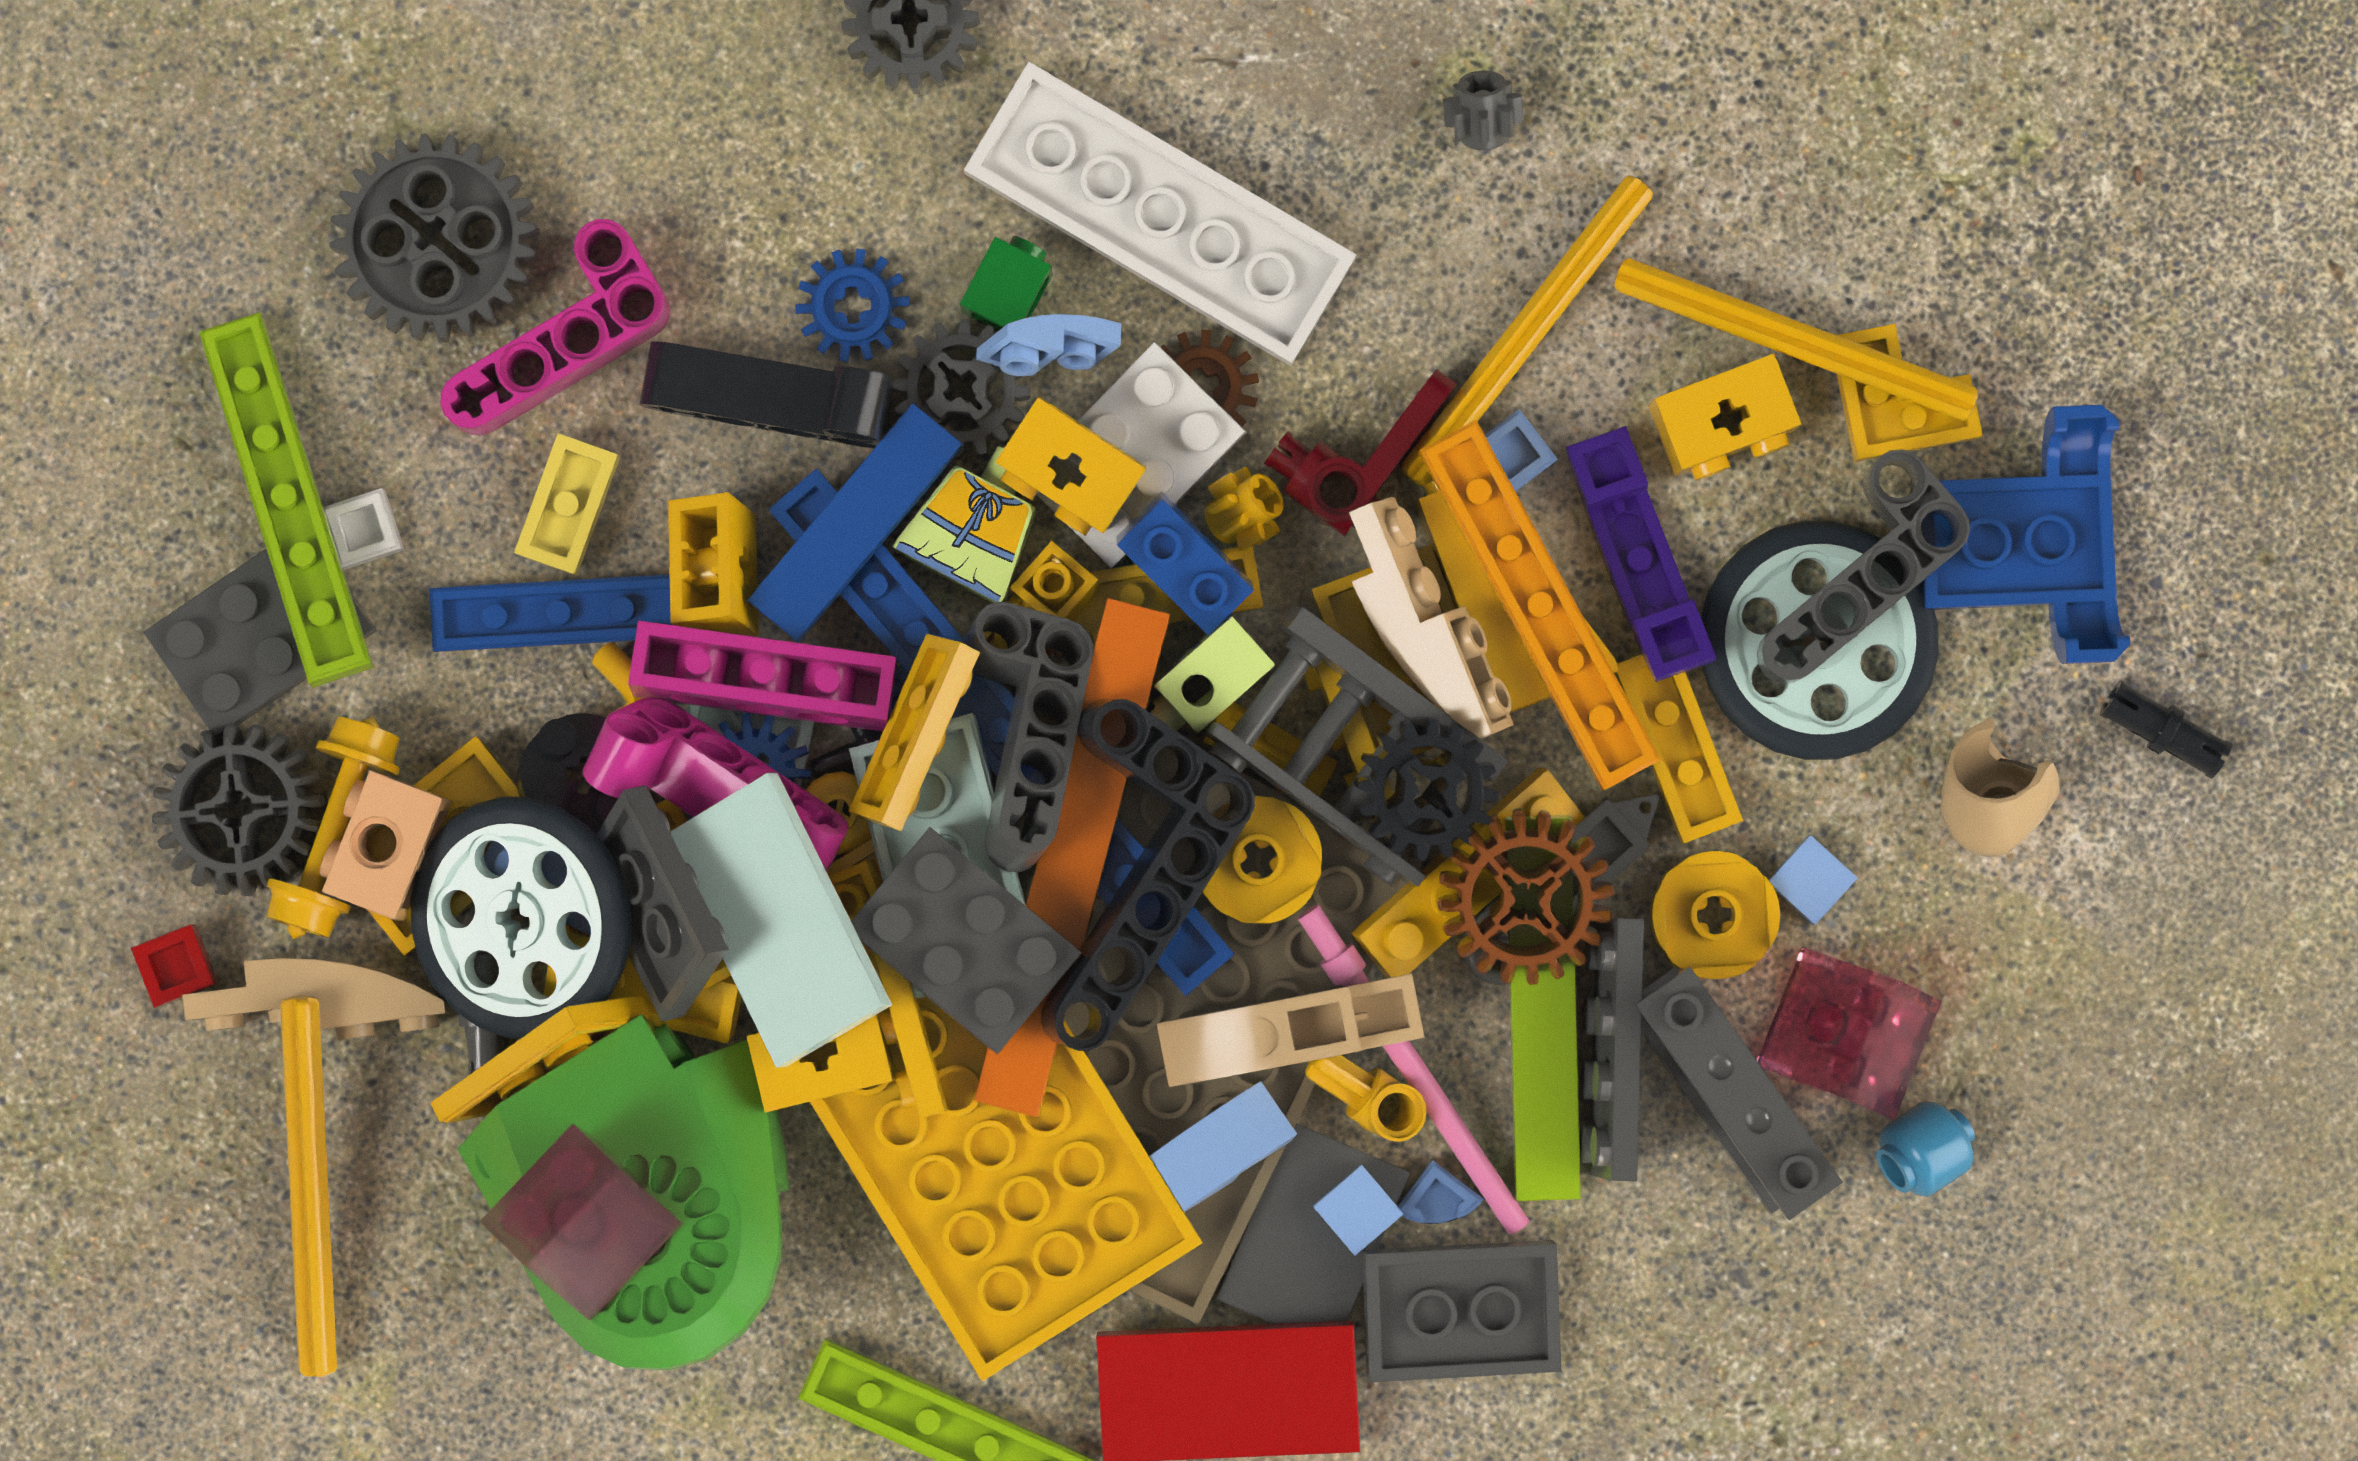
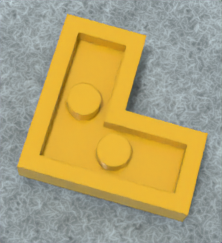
M1896 324L1837 335L1903 360ZM1836 374L1854 463L1879 458L1890 450L1902 449L1913 452L1976 440L1983 436L1976 404L1971 416L1967 420L1962 421ZM1970 374L1951 377L1973 386Z

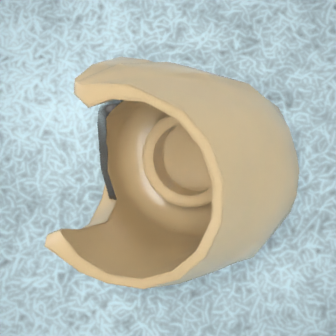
M1991 718L1970 728L1951 751L1945 768L1940 806L1944 823L1951 836L1964 849L1989 858L2007 854L2020 844L2042 822L2060 792L2059 777L2054 763L2046 760L2038 763L2036 768L2019 761L2009 760L2000 753L1991 741V734L1994 730V721Z

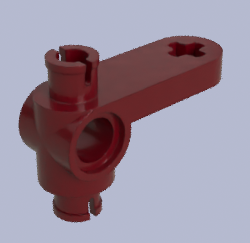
M1436 369L1363 467L1351 459L1342 457L1321 440L1311 450L1289 431L1278 442V448L1288 454L1290 458L1274 448L1264 462V465L1268 468L1271 467L1289 480V483L1283 490L1286 495L1306 508L1318 522L1333 528L1345 537L1352 527L1356 529L1349 512L1369 503L1380 501L1375 496L1447 400L1457 383ZM1339 476L1350 481L1355 489V501L1350 506L1342 509H1335L1326 505L1319 491L1320 485L1326 479Z

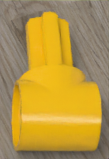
M1343 1055L1308 1061L1305 1071L1307 1078L1346 1103V1115L1356 1121L1364 1130L1390 1141L1401 1142L1414 1137L1423 1127L1426 1119V1104L1422 1095L1415 1088L1401 1083L1379 1067L1367 1072ZM1396 1093L1400 1102L1398 1115L1392 1122L1382 1125L1378 1115L1380 1103L1389 1094Z

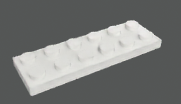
M1031 62L1027 63L964 168L965 175L1289 366H1292L1357 255Z

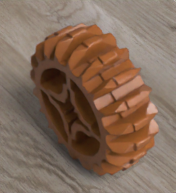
M1514 809L1512 812L1514 829L1503 831L1501 821L1496 814L1490 815L1489 817L1492 820L1488 826L1493 836L1484 841L1477 830L1472 827L1469 828L1472 832V835L1468 837L1469 844L1475 849L1471 855L1460 848L1452 847V856L1449 859L1454 864L1463 868L1462 872H1440V884L1447 888L1456 889L1457 894L1439 897L1437 899L1438 908L1440 911L1460 913L1443 924L1445 934L1447 936H1456L1467 931L1468 935L1456 947L1457 953L1462 958H1465L1481 948L1483 951L1478 957L1476 968L1482 974H1486L1491 970L1497 959L1501 960L1500 977L1502 982L1511 983L1515 976L1516 965L1525 966L1528 984H1537L1539 981L1537 965L1548 963L1552 976L1555 979H1559L1564 976V971L1558 958L1565 953L1578 966L1586 962L1583 951L1576 945L1580 939L1594 946L1601 944L1599 932L1588 925L1590 920L1605 923L1610 922L1612 919L1611 910L1603 905L1594 904V900L1613 896V885L1605 881L1592 882L1593 878L1608 870V864L1604 857L1583 861L1593 850L1595 843L1589 835H1586L1577 840L1573 845H1570L1568 842L1574 834L1575 825L1569 819H1565L1559 825L1556 832L1552 834L1549 832L1551 825L1549 811L1540 810L1536 816L1535 828H1526V817L1523 809ZM1532 846L1549 850L1558 856L1550 863L1544 861L1534 869L1524 870L1517 868L1507 858H1504L1501 853L1516 847ZM1486 866L1501 886V893L1496 903L1489 908L1490 914L1478 923L1472 911V891L1479 873ZM1574 870L1579 888L1578 903L1573 917L1565 927L1551 909L1550 901L1553 893L1562 885L1561 879ZM1504 874H1508L1517 885L1526 883L1527 889H1529L1531 883L1539 886L1535 894L1539 901L1541 912L1547 919H1543L1534 908L1526 911L1523 904L1521 910L1511 907L1516 900L1510 881ZM1528 924L1536 927L1550 940L1532 946H1514L1499 941L1494 936L1500 931L1506 933L1516 925Z

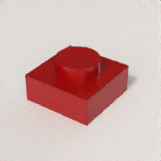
M195 924L187 925L131 948L154 1008H160L180 1000L184 994L197 993L219 984Z

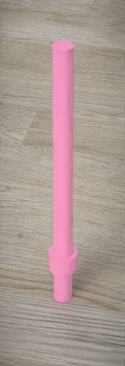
M1319 904L1310 907L1298 916L1297 919L1323 956L1324 960L1320 965L1334 986L1341 984L1345 987L1370 982L1363 971L1367 964L1353 943H1344ZM1405 1041L1383 1046L1407 1084L1415 1088L1422 1095L1426 1104L1427 1114L1508 1235L1524 1228L1530 1220L1412 1043Z

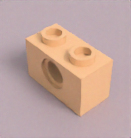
M369 771L365 782L359 779L356 780L344 807L343 814L351 819L341 842L335 839L331 842L320 867V876L327 878L322 892L393 920L405 921L410 909V899L416 871L419 872L430 842L440 832L452 801L374 771ZM386 825L395 834L396 849L390 858L383 862H377L372 859L367 851V839L375 828Z

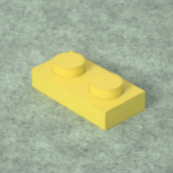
M557 433L514 553L577 576L620 456Z

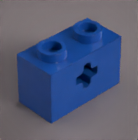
M1162 491L1116 536V545L1208 636L1254 591L1252 581Z

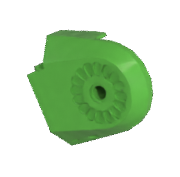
M641 1014L497 1104L457 1148L553 1319L584 1350L626 1369L670 1371L706 1361L742 1336L771 1297L782 1253V1221L779 1191L784 1192L790 1188L786 1150L778 1110L766 1113L764 1111L747 1040L696 1058L679 1033L674 1035L666 1023L660 1027L655 1026ZM666 1236V1244L662 1252L655 1257V1250L659 1242Z

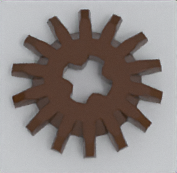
M1204 329L1201 330V343L1197 346H1191L1186 332L1178 334L1177 337L1182 350L1176 355L1163 344L1161 348L1190 377L1191 372L1199 369L1202 370L1206 378L1217 376L1220 386L1212 390V398L1243 427L1247 421L1235 410L1239 404L1256 407L1258 398L1243 394V386L1259 383L1258 373L1242 375L1239 368L1251 359L1247 350L1233 359L1227 353L1235 339L1226 335L1219 348L1210 346L1211 330Z

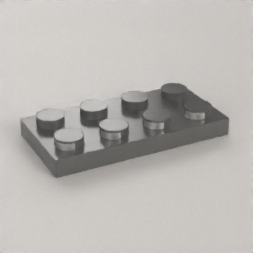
M1614 918L1610 922H1596V930L1601 935V944L1599 946L1590 945L1585 941L1586 970H1595L1594 996H1586L1583 1006L1584 1033L1593 1035L1592 1060H1584L1581 1074L1582 1096L1584 1099H1591V1125L1583 1124L1581 1127L1580 1159L1582 1163H1590L1589 1175L1610 1181H1637L1641 1012L1635 1004L1642 1000L1644 919Z

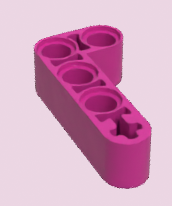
M610 219L593 220L579 230L574 240V253L577 262L595 290L594 293L458 372L445 383L441 391L440 404L444 415L451 423L470 435L483 436L494 432L653 338L665 328L670 318L668 299L634 241L620 224ZM615 238L621 241L622 253L613 265L598 267L592 264L590 259L591 250L599 240ZM636 292L652 294L654 297V309L646 319L629 321L624 318L623 304L631 294ZM582 324L597 326L599 341L594 349L585 354H575L569 350L568 337L574 328ZM528 356L542 358L544 373L541 379L536 384L528 387L516 385L513 378L516 364L522 358ZM497 374L499 382L513 395L511 399L506 401L495 391L498 387L490 380L492 376ZM471 390H474L481 397L487 396L480 402L483 413L477 417H473L467 411L460 412L468 405L464 395Z
M642 698L611 712L607 716L583 768V776L586 781L604 794L619 798L623 790L646 785L648 790L652 789L692 817L697 816L768 772L778 773L826 872H828L849 829L845 818L836 810L681 707L661 698Z

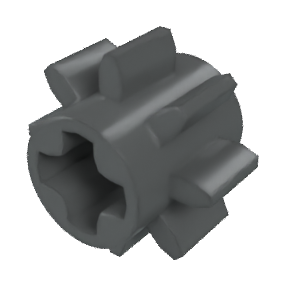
M1481 70L1464 75L1458 83L1453 85V97L1443 99L1445 127L1454 128L1455 140H1461L1465 146L1471 149L1491 150L1506 143L1508 137L1512 138L1514 136L1513 124L1523 122L1522 94L1512 93V81H1505L1501 74L1493 71Z

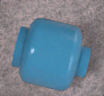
M1920 1102L1887 1124L1881 1131L1880 1149L1876 1152L1878 1165L1889 1183L1900 1192L1907 1193L1910 1191L1919 1196H1932L1965 1174L1972 1167L1974 1153L1971 1142L1975 1139L1974 1130L1968 1119L1957 1109L1948 1110L1936 1102Z

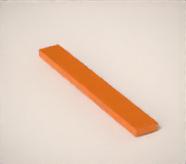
M1107 598L1093 651L1082 711L1090 703L1099 699H1127L1145 710L1147 709L1171 619L1170 614ZM1112 710L1103 717L1100 724V733L1108 745L1115 746L1125 735L1126 723L1117 711ZM1077 730L1057 833L1053 842L1037 862L1026 907L1079 950L1087 936L1128 778L1090 753L1082 745ZM1054 987L997 1055L988 1048L974 1101L1039 1117L1058 1043L1053 1042L1045 1034L1041 1024V1011Z

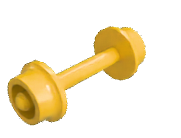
M338 716L328 738L317 742L315 749L343 762L299 886L271 878L268 879L266 887L271 891V899L266 917L287 925V931L292 939L304 936L306 932L329 938L338 917L342 914H348L351 908L350 905L323 895L322 889L327 878L320 876L319 872L324 855L334 839L341 842L350 820V817L343 814L344 807L356 780L363 781L367 769L394 777L399 773L400 768L396 766L394 760L400 738L380 729L374 716L362 719L361 722Z

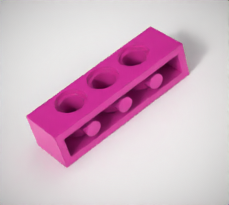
M638 621L628 685L633 697H654L674 703L883 732L891 714L897 662L895 656Z

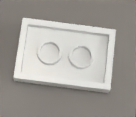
M1155 342L1078 420L1147 466L1146 470L1104 534L1094 527L1090 529L1086 536L1073 528L1071 529L1111 569L1115 568L1127 556L1116 545V536L1161 491L1176 505L1247 433ZM1071 453L1065 460L1054 455L1049 462L1057 470L1054 481L1063 487L1070 480L1082 484L1086 478L1078 469L1082 459L1074 453ZM1037 492L1036 495L1056 512L1060 505L1041 492Z

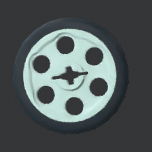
M1798 521L1770 529L1743 545L1721 568L1706 595L1701 614L1702 622L1716 655V661L1703 665L1702 668L1707 686L1724 715L1750 739L1774 752L1804 760L1840 759L1868 751L1890 738L1918 710L1931 686L1939 655L1938 621L1934 609H1925L1922 582L1812 673L1795 683L1786 684L1785 689L1780 695L1776 697L1762 696L1752 685V672L1758 665V646L1766 634H1755L1744 625L1742 611L1746 603L1756 598L1765 599L1770 602L1776 609L1777 621L1775 626H1777L1813 596L1799 592L1793 584L1792 571L1799 561L1808 559L1820 563L1825 569L1827 584L1881 540V538L1863 528L1836 521ZM1888 555L1875 557L1871 566V573L1875 582L1881 587L1888 589L1897 588L1903 579V568L1899 561ZM1829 596L1823 601L1821 612L1825 623L1831 628L1838 630L1849 628L1854 619V610L1850 602L1840 596ZM1801 616L1798 622L1809 628L1805 617ZM1810 628L1806 630L1803 634H1801L1794 641H1798L1802 639L1803 636L1811 633ZM1777 638L1775 642L1780 651L1774 657L1775 662L1781 667L1792 663L1799 669L1801 664L1798 662L1797 655L1804 649V645L1783 647V642ZM1870 646L1885 647L1894 656L1895 669L1891 677L1886 681H1872L1865 676L1861 669V656ZM1821 685L1835 686L1844 695L1846 700L1845 710L1837 720L1824 721L1818 718L1812 710V694Z
M499 797L472 805L448 821L430 842L419 872L416 871L410 899L411 932L419 961L433 988L455 1012L477 1027L509 1039H521L567 1006L606 1001L610 998L626 965L632 937L631 905L623 875L609 849L581 820L559 806L532 797ZM492 840L499 842L508 852L509 864L502 876L492 873L485 864L484 851L487 844ZM548 851L558 853L566 863L567 876L561 886L552 885L543 875L542 860ZM457 890L466 892L474 902L475 915L469 925L459 923L451 912L450 902ZM520 907V914L530 919L529 927L521 929L518 921L511 920V910ZM576 911L582 914L591 926L590 940L585 947L575 945L567 936L565 924L571 912ZM481 950L489 952L497 960L499 975L493 985L483 983L475 973L474 960ZM538 961L547 963L556 974V989L551 996L539 993L532 983V969Z

